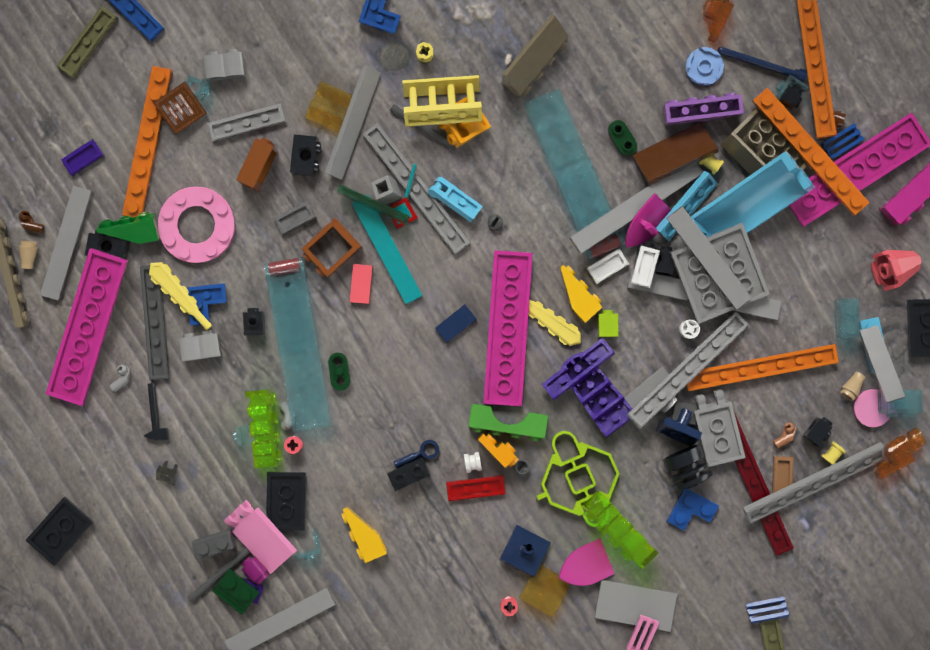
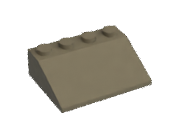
M553 13L503 73L502 85L518 98L522 95L526 96L532 89L530 85L533 81L538 82L544 74L542 70L546 66L550 67L556 60L554 57L558 51L562 52L568 45L566 42L568 35Z
M758 108L720 144L750 175L785 151L793 157L796 164L802 170L808 165Z

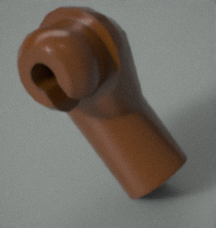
M28 211L20 212L19 221L26 231L43 233V224L35 223Z

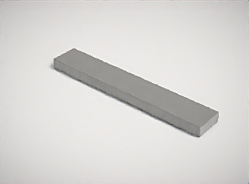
M363 65L325 170L326 174L340 180L343 179L381 74L369 66Z
M74 185L72 187L40 293L41 296L60 301L93 191Z
M683 206L666 218L736 310L752 298Z
M328 587L233 635L224 640L228 650H250L336 605Z

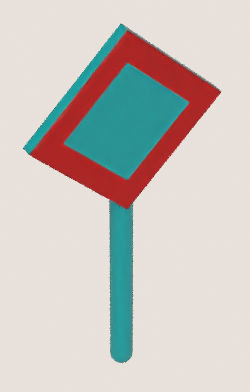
M413 164L404 198L385 208L396 229L418 218L408 201L416 164Z

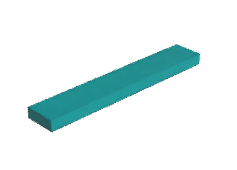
M369 195L352 203L405 304L423 296Z

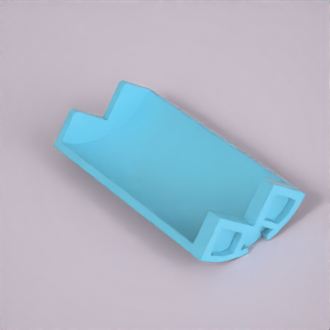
M785 151L693 214L691 218L706 237L739 223H743L748 234L815 187L802 168L796 164L793 157Z

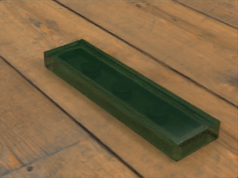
M339 185L337 194L404 225H408L409 215L350 188Z

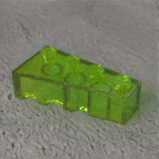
M273 389L246 391L245 398L250 399L247 414L249 418H252L249 430L251 438L254 437V441L251 443L254 468L279 466L282 461V451L278 450V442H281L280 431L276 430V423H279L278 412H275L274 404H277V395L273 393Z
M597 490L581 506L585 510L583 514L591 522L593 520L597 522L596 528L603 535L607 533L611 537L608 541L616 549L620 547L623 550L621 554L628 562L633 560L643 569L659 554L600 491Z

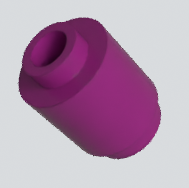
M249 556L242 563L243 568L241 570L257 585L269 576L265 566L256 557L252 559Z

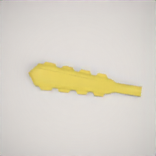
M163 262L150 263L149 275L151 280L156 285L159 284L161 290L165 294H169L171 300L175 304H179L180 309L184 313L193 315L206 330L210 329L212 325L199 311L197 300L193 296L188 295V289L180 285L181 281L176 275H172L171 268L167 264H163Z
M529 300L528 315L532 319H538V324L542 327L546 326L548 332L553 336L557 335L559 341L564 345L573 346L581 343V334L578 331V327L572 323L567 324L566 319L561 316H555L554 311L549 308H543V304L539 301Z

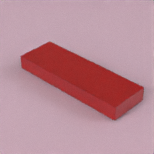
M503 475L446 482L448 501L505 495Z

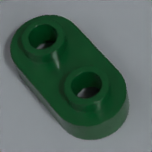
M621 120L611 122L608 127V134L616 148L623 156L633 155L637 150V142L629 128ZM616 126H619L621 128L620 133H617L615 131ZM630 143L631 148L626 149L624 144Z
M334 353L328 360L330 381L335 390L343 391L350 385L348 359L342 353ZM338 358L342 360L340 366L335 364V360ZM340 377L344 379V384L339 385L337 382Z

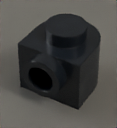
M795 84L792 87L788 85L779 101L791 110L794 107L798 108L803 100L801 98L803 89Z

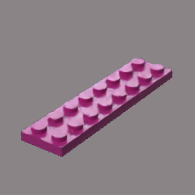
M911 112L834 161V163L860 191L928 148L930 140ZM817 174L809 177L815 188L789 205L802 227L841 203Z
M93 248L89 249L46 395L80 406L84 405L128 260Z
M494 250L483 404L522 406L533 253Z

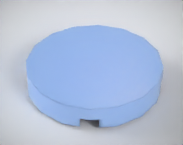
M707 47L693 51L686 60L685 66L689 79L701 86L715 83L721 77L724 69L721 55L714 49Z

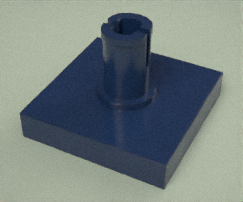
M681 409L677 421L666 417L658 424L656 432L688 446L695 444L702 435V432L688 426L692 412L687 409Z
M516 525L499 560L531 577H535L551 542Z

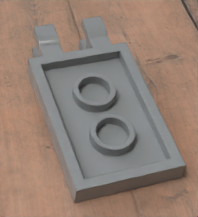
M721 389L713 391L716 400L714 403L706 404L703 394L695 396L698 409L693 410L697 429L702 432L700 441L706 463L709 465L708 467L745 458L732 402H725L724 392Z

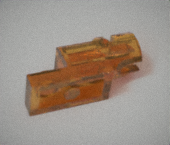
M706 0L703 6V16L716 22V24L712 22L707 32L710 34L708 40L714 43L718 39L734 7V4L729 2L730 0Z
M918 428L907 432L908 438L901 435L885 445V455L889 463L886 461L877 466L878 469L873 471L876 478L882 480L915 461L912 454L926 444V440Z

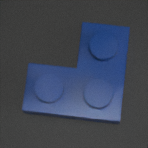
M366 0L359 23L395 35L401 15L384 10L387 0Z
M225 283L186 287L189 291L188 295L193 296L197 300L199 311L209 322V305L227 303ZM189 314L190 326L201 325L193 315Z
M683 489L666 521L685 530L693 514L711 522L719 505L689 489Z

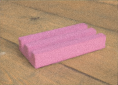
M640 614L626 650H648L659 621ZM643 621H646L636 646H633ZM652 623V627H651V629H650V631H649V634H648V636H647V638H646V640H645V643H644V645H643V647H642V649H641V648H640V647H641V644H642V642H643V640H644V638H645V635H646V633H647V631H648V628H649L650 624Z

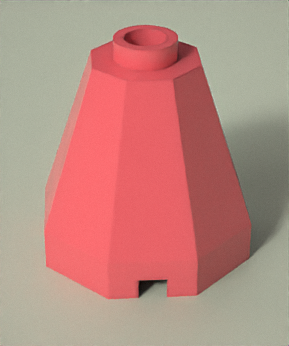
M885 250L873 254L872 259L875 258V262L871 263V270L875 282L878 285L883 284L885 287L882 289L887 291L900 287L918 272L922 260L914 251Z

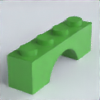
M472 404L468 427H472V431L483 433V429L491 430V434L502 435V432L510 433V437L521 438V435L529 436V440L540 441V438H545L548 415L528 412L526 417L519 423L504 424L495 418L491 406Z

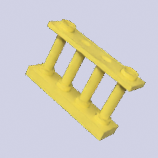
M479 75L402 81L404 97H409L410 107H404L405 127L482 121L481 102H475L474 92H480ZM467 93V103H456L455 94ZM448 94V104L437 105L436 95ZM417 96H428L429 105L417 106Z

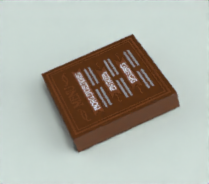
M183 82L153 102L175 135L207 114L186 82Z

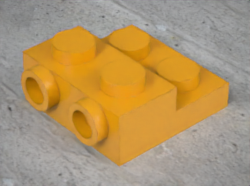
M467 97L456 103H467ZM483 112L482 121L437 124L440 129H445L448 134L447 140L449 144L455 145L456 148L466 144L491 127Z
M483 433L478 437V440L505 468L508 465L512 467L519 460L514 454L516 450L508 442L506 444L501 442L496 446L497 441L490 434L485 435Z

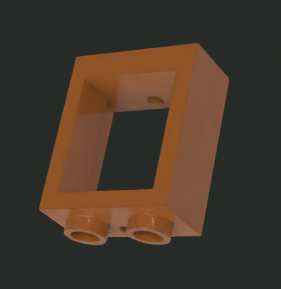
M263 137L261 140L255 138L236 179L241 185L259 192L278 152L272 141Z
M334 218L301 249L304 251L302 256L309 263L313 261L317 265L315 270L322 277L326 275L330 278L362 246ZM332 228H335L352 248L327 270L310 249Z

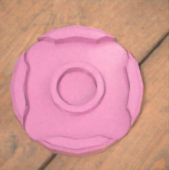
M868 389L860 393L858 398H855L853 413L859 423L867 427H878L889 420L892 414V403L885 404L880 390Z

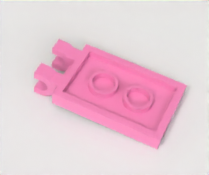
M247 500L224 520L228 526L235 528L232 532L265 566L270 574L297 551L259 508L254 510Z

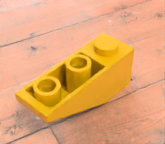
M562 265L559 269L571 310L583 323H586L602 308L600 305L602 301L597 295H591L587 291L589 287L583 280L578 281L574 277L576 273L570 266L565 267Z
M348 506L343 509L344 513L341 515L344 523H349L351 528L349 534L352 541L357 542L359 548L356 551L360 560L364 559L365 563L387 554V549L381 535Z

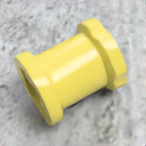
M425 42L417 46L416 54L418 60L423 63L430 62L434 54L432 46ZM421 50L428 51V56L422 54Z
M713 155L699 162L700 165L703 164L710 169L713 175L724 163L723 160H718Z
M832 442L829 450L821 455L830 465L835 464L840 456L846 453L835 442Z

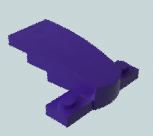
M602 337L584 352L569 357L560 368L561 370L542 383V386L553 400H556L572 387L589 415L606 438H608L630 421L626 415L633 408L598 368L615 354Z

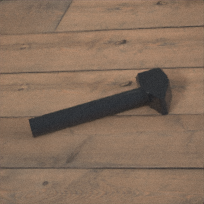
M149 383L147 385L152 431L145 434L144 437L156 441L169 439L168 428L159 427L155 383Z

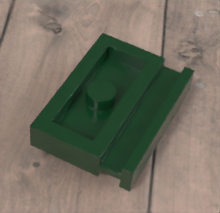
M231 568L212 590V592L241 615L260 593L259 590Z

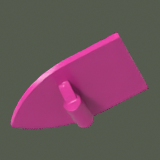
M654 193L633 218L626 235V247L642 244L658 234L656 227L671 209L657 194Z
M601 538L574 550L562 565L559 579L572 585L584 586L594 584L613 575L614 571Z

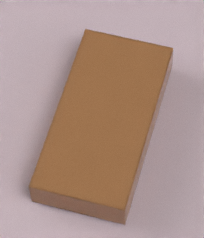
M773 456L772 493L793 484L794 457Z

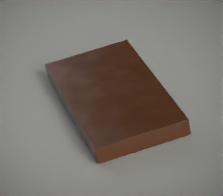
M699 122L632 156L648 184L652 185L718 153L719 150L702 123Z

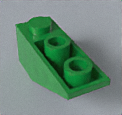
M149 212L140 213L136 217L123 216L115 221L111 219L103 220L96 229L97 233L138 244L157 241L160 238L155 213L149 214Z

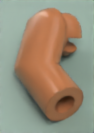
M786 423L783 427L782 436L773 440L777 449L794 440L796 428L793 423Z

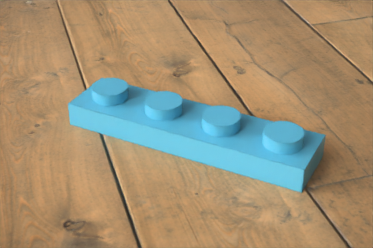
M704 171L656 227L658 233L668 242L677 232L666 218L681 206L684 207L690 216L718 184L710 173Z

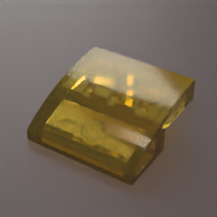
M320 81L305 118L340 132L353 94Z
M540 564L535 577H529L519 598L548 616L553 617L571 584L559 579L558 574Z

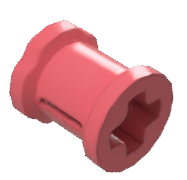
M298 436L289 437L284 442V448L288 453L295 454L303 448V441ZM293 440L295 443H298V447H295V450H293V447H289V443Z
M510 596L502 599L500 604L501 611L506 616H513L518 611L516 599ZM508 602H511L512 606H514L511 607L510 611L507 610V607H504Z

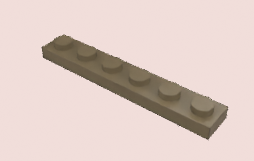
M0 216V266L16 328L22 329L29 327L28 322H30L28 312L24 310L25 298L19 290L20 279L18 274H15V259L10 255L9 248H11V243L4 231L6 223Z

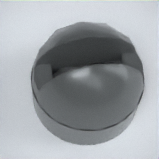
M499 215L490 216L488 219L489 228L499 230L503 225L502 218ZM497 217L499 221L493 227L491 224L495 221Z
M519 459L513 465V470L518 475L526 474L530 468L529 463L524 459ZM523 464L524 467L518 471L517 468Z

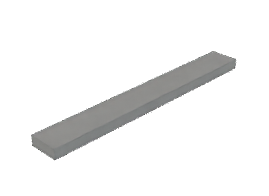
M376 123L364 132L363 136L406 190L412 167L381 126ZM415 172L409 196L455 255L471 243L438 200L428 194V187Z
M695 163L649 185L569 238L579 254L583 253L633 220L637 212L654 193L663 200L703 173L698 163Z
M631 269L627 288L689 301L680 279L653 274L650 288L631 283L634 269ZM762 297L732 311L778 320L782 301Z
M734 312L626 416L641 429L743 332L749 324L737 312Z
M881 442L743 507L747 522L751 524L885 460L886 455L883 444Z

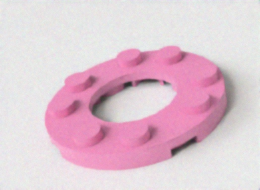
M205 187L181 189L170 196L161 208L158 218L160 239L165 248L178 259L190 263L211 261L223 254L232 242L235 233L233 211L228 202L211 189ZM193 206H200L209 210L215 221V228L211 237L205 242L198 244L184 240L178 230V219L182 212Z

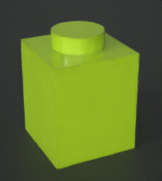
M602 310V314H597L598 337H618V313L613 314V310Z

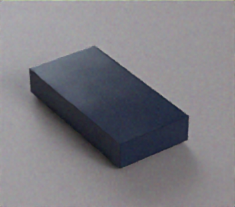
M464 304L435 327V329L448 343L473 323L476 317Z

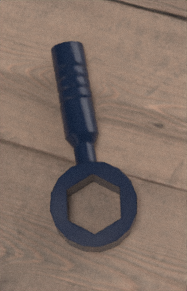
M426 440L421 444L419 452L411 453L393 461L395 467L399 468L410 463L419 456L432 459L439 453V446L434 440ZM432 443L436 447L435 454L427 455L423 451L424 446Z

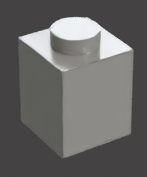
M389 175L371 182L376 200L382 204L388 205L402 198L397 181Z

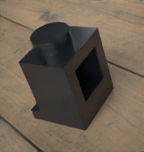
M247 308V312H243L244 336L265 335L264 312L259 311V308ZM251 318L256 319L255 325L250 324Z
M816 417L802 436L817 447L822 448L824 444L821 442L826 441L830 437L833 423L825 417L822 419Z

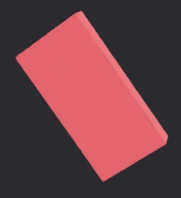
M353 264L350 302L369 304L373 266Z

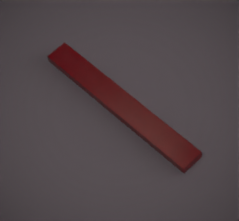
M735 414L745 458L735 460L734 462L753 503L770 495V492ZM778 511L760 519L775 556L794 549Z

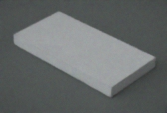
M601 580L594 617L636 625L641 614L659 621L658 630L671 632L677 593ZM643 621L641 625L642 627L645 626L646 621Z

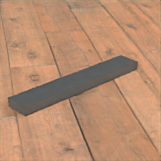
M150 265L140 266L149 380L170 379L163 293L159 284L156 285L151 280L149 275Z

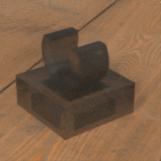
M165 461L163 466L159 465L156 470V480L174 486L177 480L178 465L175 464L173 469L167 468L168 461Z

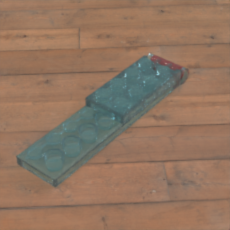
M556 89L525 102L524 106L577 232L610 212L611 207L592 162L588 158L561 91ZM617 229L587 249L588 258L592 259L625 245L620 229Z
M303 257L264 263L293 432L330 426L332 423Z

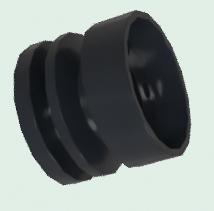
M700 444L687 447L662 459L667 472L677 471V474L670 478L672 482L680 480L673 485L676 491L695 487L713 475L711 470L702 472V470L709 466L708 463L698 464L697 462L704 457Z

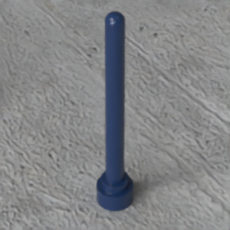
M724 47L717 49V52L721 55L792 77V80H795L797 84L803 85L807 75V70L802 68L792 70Z

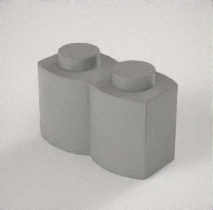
M238 49L227 50L225 54L212 51L208 52V55L203 56L207 81L246 77L243 53L238 52Z
M213 330L203 331L200 336H195L194 333L183 334V338L179 339L182 362L222 356L219 333H214Z

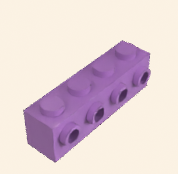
M727 93L723 97L710 95L706 96L705 99L697 100V97H693L683 102L670 100L662 107L665 126L741 117L744 114L742 94L735 95V93Z

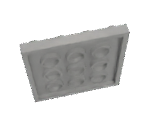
M743 223L736 224L706 237L752 297L745 304L770 295ZM687 245L670 252L698 324L735 309Z

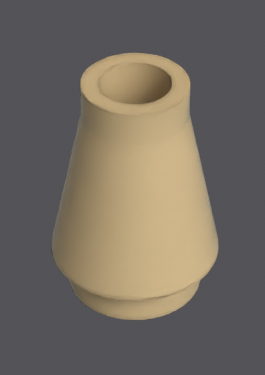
M21 241V245H19L21 268L33 269V263L38 250L37 242Z
M855 372L841 387L840 395L849 401H854L855 398H858L865 376Z

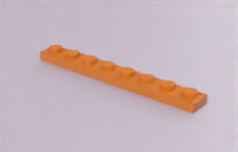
M797 0L817 138L837 136L817 0Z
M152 66L122 211L123 216L136 217L144 212L163 119L153 102L168 93L172 75L171 69Z
M768 88L752 100L755 106L853 216L870 203Z
M836 344L704 368L686 385L687 391L839 363Z

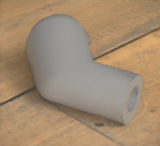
M119 365L117 367L118 379L109 385L113 392H117L129 383L130 369L128 366Z
M285 401L278 407L284 413L281 427L283 430L288 431L295 425L296 413Z

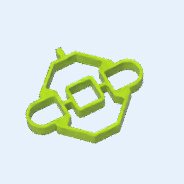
M559 431L552 438L551 445L554 454L551 455L541 481L544 492L537 494L536 497L538 500L547 497L550 505L578 516L582 515L588 525L600 527L608 520L609 512L606 504L609 503L620 473L611 453L583 442L578 443L576 437L569 431ZM561 434H568L573 438L579 455L562 462L555 447V440ZM587 448L609 457L615 475L608 493L597 491L590 495L588 494L587 490L596 485L595 479L586 463L576 466L574 462L585 456ZM571 462L573 466L564 473L573 494L584 492L586 495L575 501L573 509L551 501L544 484L552 464L561 467ZM585 467L592 483L575 491L568 474ZM598 496L604 508L605 516L602 521L592 523L587 519L581 503Z

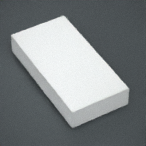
M640 246L631 279L632 284L650 288L659 250Z
M620 248L586 269L594 282L598 284L629 265Z

